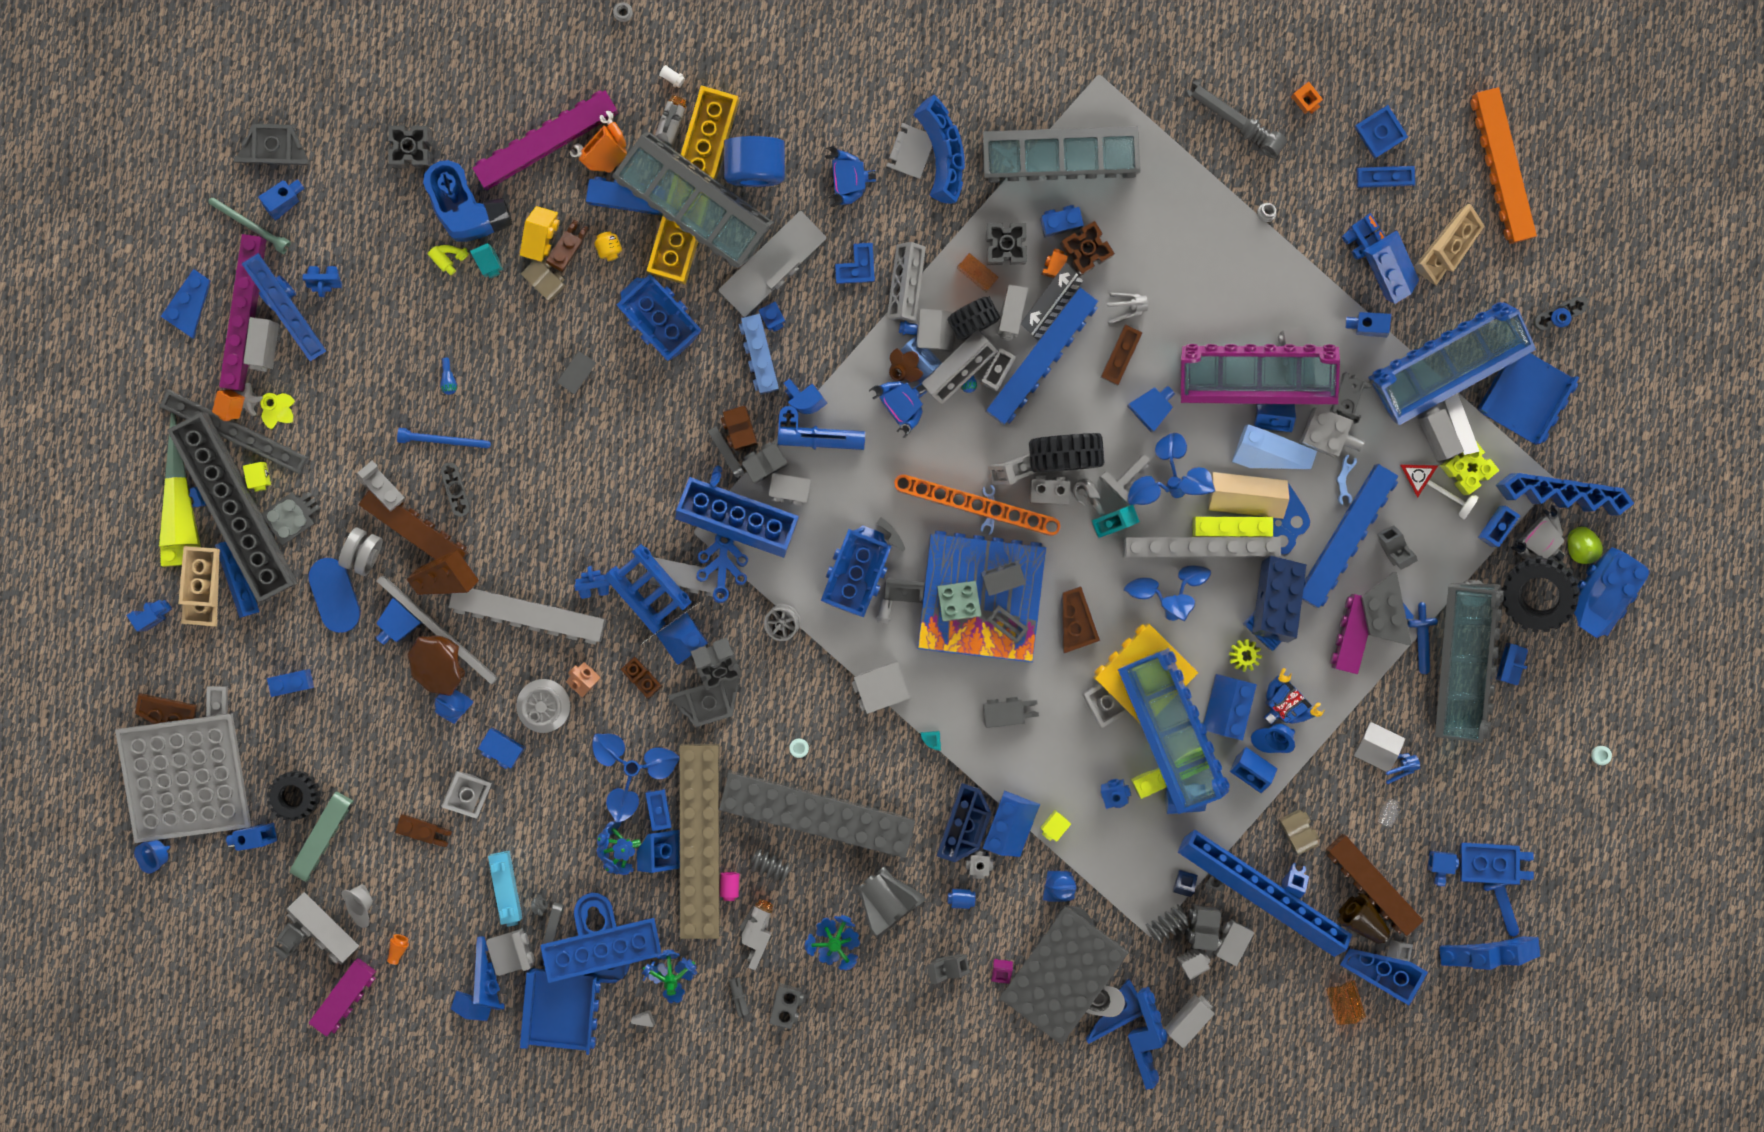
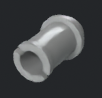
M880 599L879 615L876 616L877 622L889 624L893 601Z

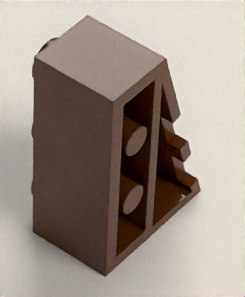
M458 550L418 567L406 579L417 595L468 593L479 581Z

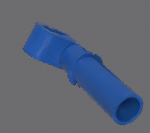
M785 406L779 413L778 445L812 447L813 450H816V447L864 450L865 431L819 429L817 426L801 428L798 427L797 410L794 407ZM788 413L791 414V417H794L790 419V425H796V427H783L780 425H786Z

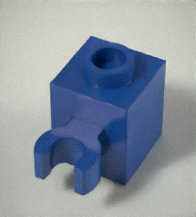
M1430 851L1428 870L1436 872L1434 884L1445 886L1446 873L1455 874V870L1459 867V859L1454 853Z
M1294 862L1290 866L1287 875L1283 878L1281 887L1300 899L1306 893L1309 876L1304 875L1306 871L1305 866L1300 871H1297L1295 868L1296 863Z

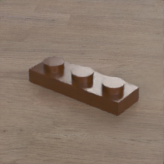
M1126 324L1124 325L1100 378L1119 385L1143 332Z

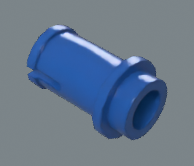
M904 320V322L900 321L899 333L917 336L918 324L908 323L907 320Z

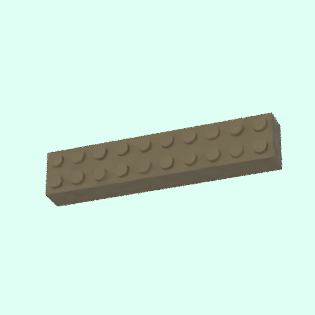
M720 744L680 745V939H719Z

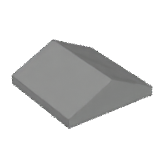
M919 309L916 348L953 351L954 332L947 320L953 312Z
M1100 683L1082 695L1100 729L1128 713Z
M1370 722L1356 749L1354 757L1385 772L1390 771L1400 754L1405 738Z
M456 771L441 807L477 819L492 783L474 775ZM486 785L485 788H484V791H483V793H482V796H481V798H480V800H479V803H478V805H477V807H476V810H475V812L473 813V810H474L475 805H476V803H477V801H478V798H479L480 793H481V791H482V789H483V786Z

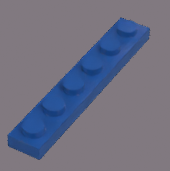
M257 253L242 262V266L308 360L312 361L326 352L323 344L260 254Z

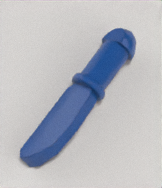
M719 465L713 468L710 481L712 487L716 486L721 478L722 467Z

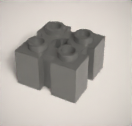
M388 126V141L393 145V149H388V164L393 169H409V164H412L416 169H429L432 165V153L427 149V146H432V130L428 126H412V131H409L405 126ZM410 144H412L413 149L409 151L407 147H410Z
M987 223L986 242H991V247L987 248V265H1003L1004 260H1010V265L1026 264L1027 246H1022V242H1025L1027 238L1026 223H1011L1009 228H1003V223ZM1005 240H1008V243H1011V245L1008 248H1004V246H1002Z
M769 442L761 447L762 451L758 454L752 452L744 457L745 461L742 464L755 484L789 465L776 443L772 444Z
M727 637L713 642V646L709 648L703 646L691 651L706 690L721 685L720 682L727 679L729 682L742 677Z
M1193 904L1192 909L1188 911V920H1191V927L1186 929V939L1189 940L1188 942L1194 949L1217 951L1221 912L1213 906Z

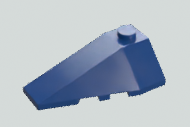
M1349 949L1340 964L1409 1006L1428 973L1409 961L1355 949Z

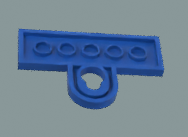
M588 893L582 896L575 904L574 918L578 936L540 945L548 983L655 958L662 953L654 918L616 926L610 901L599 893ZM590 907H597L599 913L605 919V924L601 930L591 931L586 926L588 909Z

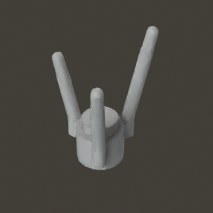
M1111 292L1110 296L1131 299L1127 302L1107 303V307L1130 306L1134 312L1112 319L1108 323L1113 324L1136 315H1142V311L1148 310L1147 297L1140 296V294Z

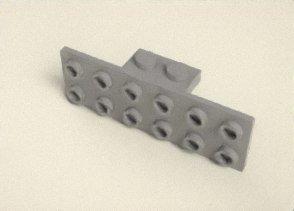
M799 211L719 288V292L743 317H746L775 288L777 290L785 284L784 280L789 275L792 277L799 270L798 266L826 240V236L802 211Z

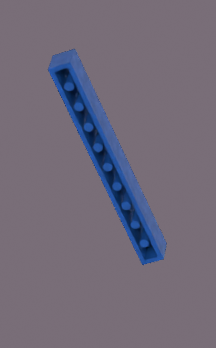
M1193 830L1183 838L1177 851L1179 854L1333 957L1347 950L1352 937L1351 933L1197 830Z

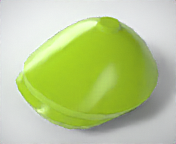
M1577 527L1569 533L1567 538L1568 551L1574 561L1580 564H1590L1601 557L1602 543L1593 531L1587 527Z

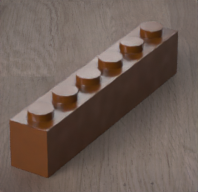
M368 490L358 504L434 559H438L455 550H458L464 560L469 554L466 551L467 547L459 541L454 543L450 540L451 535L443 530L441 532L437 531L434 528L436 526L428 519L423 521L419 518L420 514L412 508L406 509L403 506L404 502L390 512Z
M1342 834L1326 848L1329 852L1327 857L1334 864L1338 862L1341 865L1340 871L1347 878L1352 877L1355 881L1353 885L1360 892L1364 891L1368 895L1367 897L1373 906L1377 905L1381 909L1379 914L1386 921L1390 919L1394 923L1391 927L1399 935L1403 933L1408 936L1424 921L1346 835Z

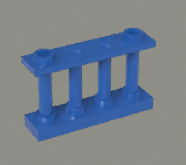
M640 544L632 551L635 555L632 560L621 569L614 566L604 575V578L651 632L655 634L666 624L663 618L678 606L683 611L692 601L687 593L679 588L653 558L651 552ZM641 562L648 571L631 584L625 575ZM654 577L661 586L647 598H643L638 589ZM667 592L673 601L659 613H656L650 604Z

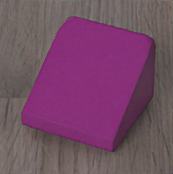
M994 959L991 982L1010 984L1013 961Z

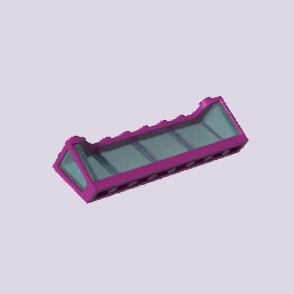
M1187 344L1182 346L1181 403L1338 404L1340 376L1339 347H1335L1332 344H1327L1323 347H1316L1312 344L1295 346L1293 344H1286L1284 346H1276L1274 344H1266L1264 346H1256L1254 344H1246L1245 346H1237L1235 344H1227L1225 346H1217L1216 344H1207L1206 346Z

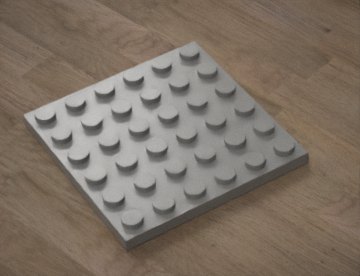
M233 713L115 730L134 843L251 827Z

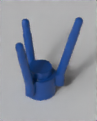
M1409 753L1399 754L1397 759L1403 758L1400 761L1401 767L1387 771L1386 775L1400 771L1404 772L1387 780L1386 784H1390L1408 774L1414 773L1415 770H1419L1420 762L1416 755L1410 756Z

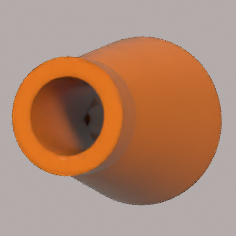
M395 934L390 939L388 963L393 965L399 963V960L409 946V939L407 937Z

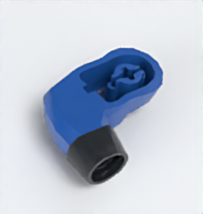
M449 160L439 161L431 165L425 172L423 184L429 195L433 210L448 234L456 242L480 239L513 225L504 198L484 201V204L476 202L468 188L465 172L458 163Z

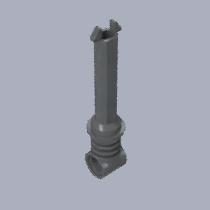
M1193 81L1192 85L1196 89L1194 92L1187 89L1188 98L1192 96L1240 129L1241 134L1244 136L1243 139H1249L1250 141L1253 139V143L1258 142L1256 145H1261V151L1267 157L1274 159L1279 155L1287 144V139L1283 134L1277 131L1269 133V129L1265 130V126L1261 127L1262 124H1260L1258 118L1256 120L1253 118L1248 119L1200 86L1201 82Z

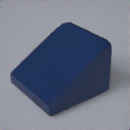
M1179 870L1173 892L1192 897L1195 893L1198 875Z

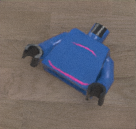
M834 146L827 147L826 149L831 151V155H825V158H834L832 159L835 194L829 196V199L833 198L835 203L831 204V207L839 204H852L865 192V182H876V171H864L863 162L856 156L837 150Z
M895 381L879 386L876 385L869 389V392L871 390L876 392V396L872 398L876 399L879 397L900 426L897 432L903 430L905 432L903 438H906L911 430L918 425L923 413L921 408L923 404L919 399L927 393L923 384L920 383L912 389L908 383L904 384L901 381Z

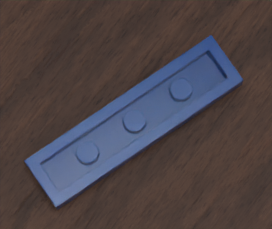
M227 543L216 544V549H220L219 559L239 618L260 612L255 596Z

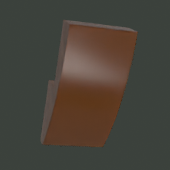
M633 657L621 668L622 672L647 699L663 687L636 657Z

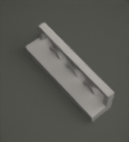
M914 242L896 245L887 319L916 321L925 246ZM905 249V255L902 258V252ZM898 305L897 314H894L895 308Z

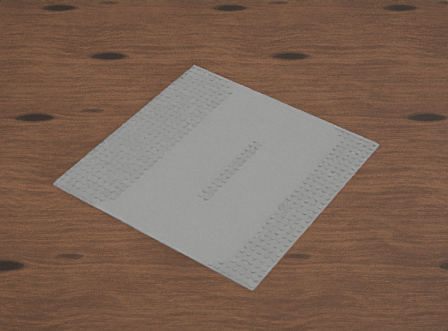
M1097 75L1050 129L1138 126L1140 173L1136 174L1135 178H1123V175L1116 174V178H1105V175H1097L1095 179H1085V175H1077L1078 179H1066V176H1058V180H1046V176H1044L1045 182L1027 181V177H1019V181H1008V178H1006L923 271L917 318L914 322L907 321L908 323L918 324L919 309L955 312L963 306L985 296H990L1001 317L1006 289L1008 285L1028 288L1021 319L1022 322L1053 280V278L1041 275L1043 269H1047L1044 266L1047 256H1051L1054 249L1063 251L1060 243L1065 238L1074 233L1077 237L1081 235L1079 233L1080 230H1075L1044 238L1040 221L1041 216L1044 215L1045 211L1053 209L1056 212L1063 211V207L1074 205L1075 208L1080 207L1084 224L1083 228L1095 221L1103 233L1100 237L1102 243L1107 241L1115 254L1100 265L1097 261L1094 262L1095 267L1080 276L1083 282L1077 290L1081 287L1098 300V303L1095 305L1098 309L1092 317L1088 315L1085 318L1086 325L1080 332L1075 331L1072 335L1075 339L1070 346L1062 348L1060 352L1063 355L1057 363L1053 361L1050 364L1051 370L1045 378L1040 377L1037 381L1040 385L1034 393L1029 392L1026 398L1028 401L1022 408L1018 407L1014 411L1016 416L1010 424L1006 422L1002 425L985 411L1039 341L1021 324L1016 338H1012V340L1001 339V335L997 334L999 319L995 324L981 331V333L997 350L1002 348L1016 356L997 392L982 385L980 382L990 366L992 357L974 374L977 381V388L974 392L966 393L960 387L949 399L941 404L927 390V393L919 398L923 404L921 407L923 413L920 421L908 436L903 438L905 432L903 430L897 432L900 426L879 397L876 399L872 398L876 396V392L874 390L869 392V389L876 385L895 382L889 374L891 366L890 354L896 348L901 350L906 343L916 336L899 333L900 321L904 322V320H889L886 313L819 389V392L828 404L812 414L798 412V427L801 428L817 426L819 429L865 431L864 450L819 447L813 450L812 447L778 445L777 436L772 444H777L789 465L775 472V474L811 480L808 502H803V506L791 504L792 500L784 499V503L772 501L773 497H769L772 474L755 484L746 471L729 490L730 492L799 516L784 558L735 540L733 544L742 554L748 557V563L744 567L738 566L736 558L729 550L727 557L740 572L746 574L747 581L775 606L786 604L797 610L801 620L800 628L854 676L897 661L910 698L889 707L919 733L940 731V752L998 803H1000L1004 790L1039 803L1040 807L1030 831L1142 931L1152 937L1145 924H1149L1152 927L1151 921L1153 919L1159 923L1158 916L1161 915L1165 918L1164 912L1167 911L1171 914V908L1178 909L1177 904L1180 906L1188 897L1173 892L1178 871L1182 870L1198 875L1196 887L1208 875V872L1177 852L1183 838L1193 830H1197L1229 851L1410 646L1368 635L1358 674L1332 668L1330 660L1333 652L1335 653L1337 649L1335 641L1337 635L1342 630L1340 622L1342 616L1346 614L1347 608H1345L1347 597H1350L1351 594L1363 596L1366 592L1372 590L1375 585L1387 578L1389 574L1397 572L1403 603L1414 615V619H1407V623L1409 620L1419 619L1418 604L1420 602L1426 604V618H1435L1447 604L1448 586L1451 583L1468 581L1497 548L1490 547L1478 538L1499 506H1507L1520 515V518L1514 524L1515 527L1535 505L1530 502L1525 493L1516 500H1506L1496 487V484L1511 473L1554 477L1458 393L1474 438L1485 451L1482 457L1484 459H1491L1500 470L1489 480H1480L1481 486L1473 493L1463 495L1454 484L1457 479L1455 477L1449 478L1440 467L1446 460L1436 461L1418 419L1423 417L1422 413L1398 425L1391 419L1373 386L1368 389L1363 388L1355 413L1361 415L1359 423L1354 424L1353 422L1349 430L1350 436L1365 441L1360 452L1344 446L1339 457L1333 458L1317 451L1311 469L1248 468L1233 463L1232 460L1244 426L1248 424L1254 426L1257 412L1256 404L1181 403L1182 346L1187 344H1197L1198 346H1206L1207 344H1216L1217 346H1225L1227 344H1235L1237 346H1245L1246 344H1254L1256 346L1274 344L1280 346L1278 336L1281 335V331L1306 326L1309 344L1316 347H1323L1327 344L1339 347V389L1343 373H1350V378L1355 374V378L1369 382L1368 377L1373 375L1374 371L1381 368L1384 369L1396 359H1402L1411 350L1391 332L1385 338L1356 335L1357 329L1345 328L1346 317L1358 318L1359 312H1368L1274 228L1261 220L1256 212L1103 76ZM1133 136L1103 137L1104 169H1134ZM1096 137L1065 138L1063 140L1064 167L1066 171L1098 170V142ZM1040 139L1025 156V160L1041 172L1059 171L1058 139ZM1015 168L1011 173H1016L1020 171L1017 168ZM987 223H1003V228H1009L1011 223H1026L1027 238L1025 242H1022V246H1027V262L1025 265H1010V260H1004L1003 265H987V248L991 247V242H986ZM1005 240L1002 244L1004 248H1008L1011 243H1008V240ZM1083 245V251L1090 253L1091 247ZM1070 255L1066 263L1076 272L1072 265L1075 259ZM1111 292L1140 294V296L1147 297L1148 310L1142 311V315H1136L1113 324L1108 323L1112 319L1134 312L1130 306L1107 307V303L1127 302L1131 299L1110 296ZM898 305L895 308L894 314H897ZM1363 322V325L1365 327H1370L1369 322ZM1126 324L1143 333L1119 385H1115L1100 377ZM954 334L953 351L929 350L943 363L967 339L958 340ZM1201 356L1200 362L1187 363V385H1218L1219 357ZM1223 357V385L1256 386L1258 357ZM1262 357V385L1289 386L1285 381L1287 369L1286 366H1283L1282 357ZM1312 357L1316 384L1309 386H1333L1334 364H1325L1320 362L1319 357ZM1422 360L1409 366L1423 391L1444 380ZM1405 369L1395 374L1397 378L1395 383L1386 387L1394 407L1418 394ZM906 379L901 381L904 384L908 383L912 389L920 384L918 381L910 382ZM1169 386L1175 393L1168 400L1173 408L1157 429L1150 432L1127 405L1154 387L1161 392ZM1442 401L1441 403L1428 409L1431 410L1437 407L1439 410L1446 409V412L1451 420L1445 401ZM1295 404L1296 420L1292 432L1263 430L1299 443L1312 408L1318 406L1330 411L1333 404ZM789 423L786 427H796V425H790ZM1083 433H1100L1103 437L1105 461L1103 467L1039 472L1018 479L1016 483L1011 485H993L988 466L1003 464L1029 455V442L1031 439ZM1179 433L1187 443V451L1184 457L1180 459L1173 458L1177 476L1181 480L1183 476L1187 475L1189 470L1201 467L1207 469L1211 477L1212 472L1288 481L1309 515L1310 526L1304 534L1298 535L1296 545L1290 553L1275 557L1307 564L1306 579L1351 504L1348 503L1347 496L1342 497L1343 505L1338 502L1340 490L1336 479L1342 470L1343 458L1349 455L1347 463L1350 465L1354 458L1357 459L1356 465L1346 477L1347 492L1352 496V501L1374 465L1380 464L1398 475L1396 480L1398 481L1397 486L1387 494L1388 500L1386 504L1378 509L1376 513L1378 514L1377 519L1373 524H1369L1366 529L1368 531L1366 537L1357 544L1358 550L1356 554L1348 559L1347 569L1337 577L1338 583L1333 590L1330 589L1328 592V600L1325 605L1315 608L1302 600L1297 638L1289 643L1281 642L1273 651L1269 650L1243 625L1255 611L1261 564L1269 556L1124 557V538L1192 537L1193 517H1252L1253 515L1209 511L1210 493L1204 495L1185 494L1181 498H1173L1170 492H1165L1160 487L1161 494L1155 502L1147 505L1134 504L1139 523L1098 538L1091 520L1099 518L1101 515L1089 502L1088 506H1084L1076 501L1073 492L1074 485L1081 479L1091 480L1100 494L1098 501L1105 515L1127 507L1129 504H1126L1099 477L1107 471L1117 481L1145 454L1150 459L1147 462L1149 466L1141 474L1138 472L1134 476L1135 481L1144 476H1152L1155 483L1160 482L1167 486L1168 480L1173 477L1170 459H1160L1156 455L1155 447L1159 440L1168 434ZM1400 465H1439L1430 481L1465 502L1472 494L1479 498L1467 517L1462 519L1459 517V512L1463 506L1426 484L1417 498ZM1468 465V466H1469V468H1467L1468 472H1469V471H1472V466H1471V465ZM903 474L984 498L987 497L982 493L983 487H985L987 494H991V485H993L995 488V501L1056 518L1060 522L1061 527L1056 535L1048 536L994 520L993 532L988 535L990 526H984L983 532L980 530L982 524L987 519L986 517L900 493L895 488L894 482L896 477ZM1035 476H1047V480H1054L1055 477H1066V481H1071L1069 505L1029 503L1031 479H1035ZM901 479L898 482V487L901 489H905L909 485L906 479ZM920 484L917 486L916 491L919 494H925L927 487L924 484ZM1132 484L1129 487L1124 486L1123 488L1129 493ZM937 490L935 492V497L938 500L944 499L946 496L944 490ZM956 495L953 498V502L956 505H961L964 502V497ZM975 500L972 503L974 510H980L983 507L982 502L979 500ZM997 506L998 513L996 514V516L1001 514V508L999 506ZM1012 511L1009 513V518L1012 521H1017L1020 515L1017 511ZM1031 516L1028 518L1027 522L1030 526L1035 527L1038 525L1036 517ZM1294 516L1291 519V525L1294 528L1302 526L1303 520L1301 517ZM880 517L887 521L898 533L905 546L904 552L888 542L892 534L876 524ZM1281 520L1275 521L1276 526H1282ZM1048 522L1046 528L1049 532H1055L1057 525L1054 522ZM862 525L884 533L885 541L887 544L892 545L884 565L887 568L884 578H879L877 583L880 589L876 597L872 596L864 617L851 614L821 601L829 580L826 574L829 567H834L836 562L833 559L836 549H841L848 529L856 530ZM1393 525L1403 534L1407 546L1416 554L1418 559L1417 562L1402 570L1397 565L1393 566L1377 535ZM698 527L694 530V534L707 546L710 547L715 543V533ZM935 531L947 532L946 536H954V533L966 534L965 538L973 539V535L985 536L984 540L992 541V537L1003 538L1005 543H1011V540L1023 541V545H1030L1031 542L1042 543V547H1046L1033 663L917 649L922 603L893 601L889 624L877 622L876 616L879 615L880 599L884 600L886 579L925 582L930 535L935 534ZM1280 535L1281 547H1286L1289 540L1287 536ZM721 538V542H728L727 538ZM739 558L740 563L746 562L744 558ZM1196 565L1211 570L1209 579L1202 585L1195 587L1190 586L1188 583L1185 585L1183 594L1189 595L1195 600V607L1188 614L1185 621L1166 619L1165 609L1161 606V601L1156 593L1149 599H1137L1124 591L1125 586L1135 579L1152 578L1159 583L1157 589L1160 591L1163 599L1168 596H1178L1183 582L1178 578V573L1183 567ZM1081 586L1100 641L1063 653L1062 593ZM1141 624H1150L1198 672L1185 687L1189 688L1192 698H1190L1192 704L1199 711L1198 718L1200 723H1204L1216 674L1257 684L1243 741L1208 731L1205 734L1208 742L1211 741L1213 744L1215 759L1220 761L1222 766L1221 773L1223 778H1227L1230 786L1229 792L1221 799L1208 803L1205 811L1167 814L1164 798L1166 788L1143 799L1139 798L1131 779L1147 771L1159 768L1142 726L1128 712L1100 729L1082 696L1089 689L1099 684L1093 678L1096 675L1094 673L1100 665L1105 666L1109 662L1108 657L1114 651L1118 653L1123 648L1121 644L1129 637L1132 639L1136 635L1135 630ZM1408 627L1411 644L1418 637L1417 627ZM1249 639V645L1254 641L1256 642L1254 648H1261L1256 654L1262 655V658H1256V661L1260 664L1259 666L1252 664L1254 670H1249L1247 666L1246 672H1243L1241 667L1239 669L1234 668L1237 662L1230 663L1234 656L1228 654L1229 652H1235L1231 646L1235 645L1238 647V640H1241L1244 644V640ZM1248 651L1242 652V655L1244 656L1243 660L1244 658H1249V656L1247 655ZM1281 669H1286L1283 674L1285 676L1292 673L1289 682L1312 705L1311 708L1316 703H1321L1316 708L1318 711L1325 710L1320 717L1315 716L1305 722L1295 724L1284 723L1279 718L1272 725L1264 719V716L1271 710L1265 703L1267 701L1268 685L1280 675ZM1179 693L1155 716L1162 732L1190 721ZM1008 697H1018V700L1022 701L1037 700V705L1023 706L1024 713L1031 711L1039 712L1038 717L1024 718L1025 724L986 728L983 704H986L987 700L998 699L999 702H1004ZM1278 723L1285 724L1290 729L1295 730V748L1290 753L1262 752L1255 748L1251 742V735L1254 731L1270 728ZM1192 725L1164 737L1173 761L1201 747ZM1245 747L1278 768L1272 784L1262 793L1230 772L1236 756ZM1210 768L1182 780L1184 786L1191 783L1205 784L1206 795L1214 793L1212 787V779L1214 777ZM1112 779H1124L1125 785H1129L1131 790L1129 803L1121 808L1112 807L1106 809L1101 794V784H1105ZM1054 810L1071 823L1057 842L1054 839L1049 841L1042 835L1043 830L1040 828Z

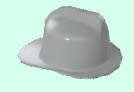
M361 884L350 891L343 890L342 897L350 916L358 926L362 928L368 927L370 923L368 910L372 906L373 900L366 886Z
M1105 985L1086 1012L1092 1015L1115 1017L1124 1009V996L1117 988Z

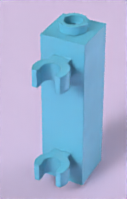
M510 851L490 854L488 860L501 925L507 924V927L517 925L518 921L522 919Z

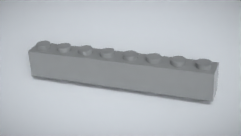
M1281 537L1124 538V557L1281 556Z
M473 588L468 593H452L449 608H453L454 613L465 615L466 611L473 613L472 617L483 619L484 616L491 617V621L502 623L503 620L510 621L511 626L521 627L523 624L529 626V630L540 632V629L548 630L547 634L555 636L562 633L566 634L568 639L577 640L578 637L584 638L586 643L595 645L596 641L601 642L606 623L604 618Z

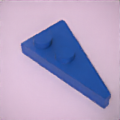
M484 936L477 937L473 1004L502 1010L504 1009V1003H499L497 992L500 991V988L496 981V973L493 963L488 962L486 951H488L486 939Z
M1127 979L1119 990L1125 999L1123 1011L1115 1017L1101 1016L1085 1038L1088 1044L1143 1015L1136 995L1137 992L1130 979Z

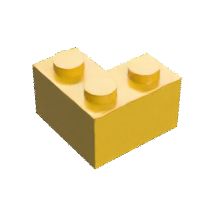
M538 206L534 208L525 221L520 256L540 262L543 261L545 256H549L551 251L549 240L552 239L554 231L558 230L560 220H557L558 212Z

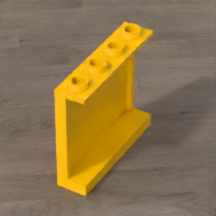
M1148 623L1146 625L1141 624L1135 630L1136 635L1132 639L1130 637L1121 644L1123 648L1118 653L1114 651L1108 657L1109 662L1105 666L1100 665L1094 673L1096 675L1093 677L1139 724L1140 721L1118 669L1169 648L1170 652L1173 651L1177 661L1175 663L1177 668L1183 673L1185 686L1198 674ZM1158 658L1135 667L1147 696L1175 685L1169 670L1165 671ZM1177 689L1149 701L1154 716L1178 694Z

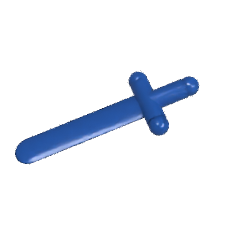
M1420 602L1418 604L1419 619L1409 620L1407 624L1410 628L1417 627L1419 672L1421 674H1428L1430 672L1429 626L1437 625L1438 620L1436 618H1426V604Z
M1484 884L1483 889L1485 891L1494 889L1508 934L1513 937L1517 936L1519 928L1505 885L1508 884Z

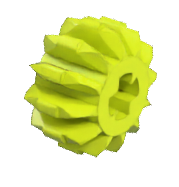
M1245 639L1244 644L1241 640H1238V647L1235 645L1231 646L1235 652H1229L1228 655L1234 656L1230 663L1237 662L1234 667L1235 669L1241 667V670L1246 672L1247 666L1251 671L1254 670L1252 664L1259 666L1260 663L1256 661V658L1261 659L1262 655L1256 654L1261 650L1260 647L1254 648L1256 642L1253 641L1249 645V639ZM1248 651L1247 655L1249 656V658H1244L1243 660L1244 656L1242 655V652Z

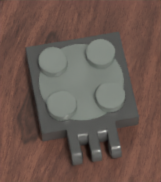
M291 492L261 513L282 545H285L315 524L310 515L318 511L320 507L319 505L313 508L310 507L316 503L315 499L309 502L306 501L312 496L310 492L299 499L294 492Z

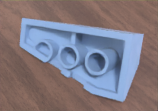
M1248 424L1243 428L1232 462L1248 468L1311 469L1317 451Z

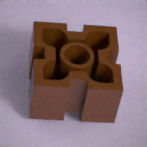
M1095 221L1082 228L1079 232L1080 236L1077 237L1074 233L1060 243L1065 254L1068 257L1072 255L1075 259L1072 265L1079 277L1095 267L1094 262L1097 261L1100 265L1115 254L1107 241L1102 243L1100 237L1103 233ZM1083 245L1091 247L1090 253L1083 251Z
M745 405L723 412L724 417H721L724 429L729 431L730 435L726 437L731 448L739 451L758 445Z

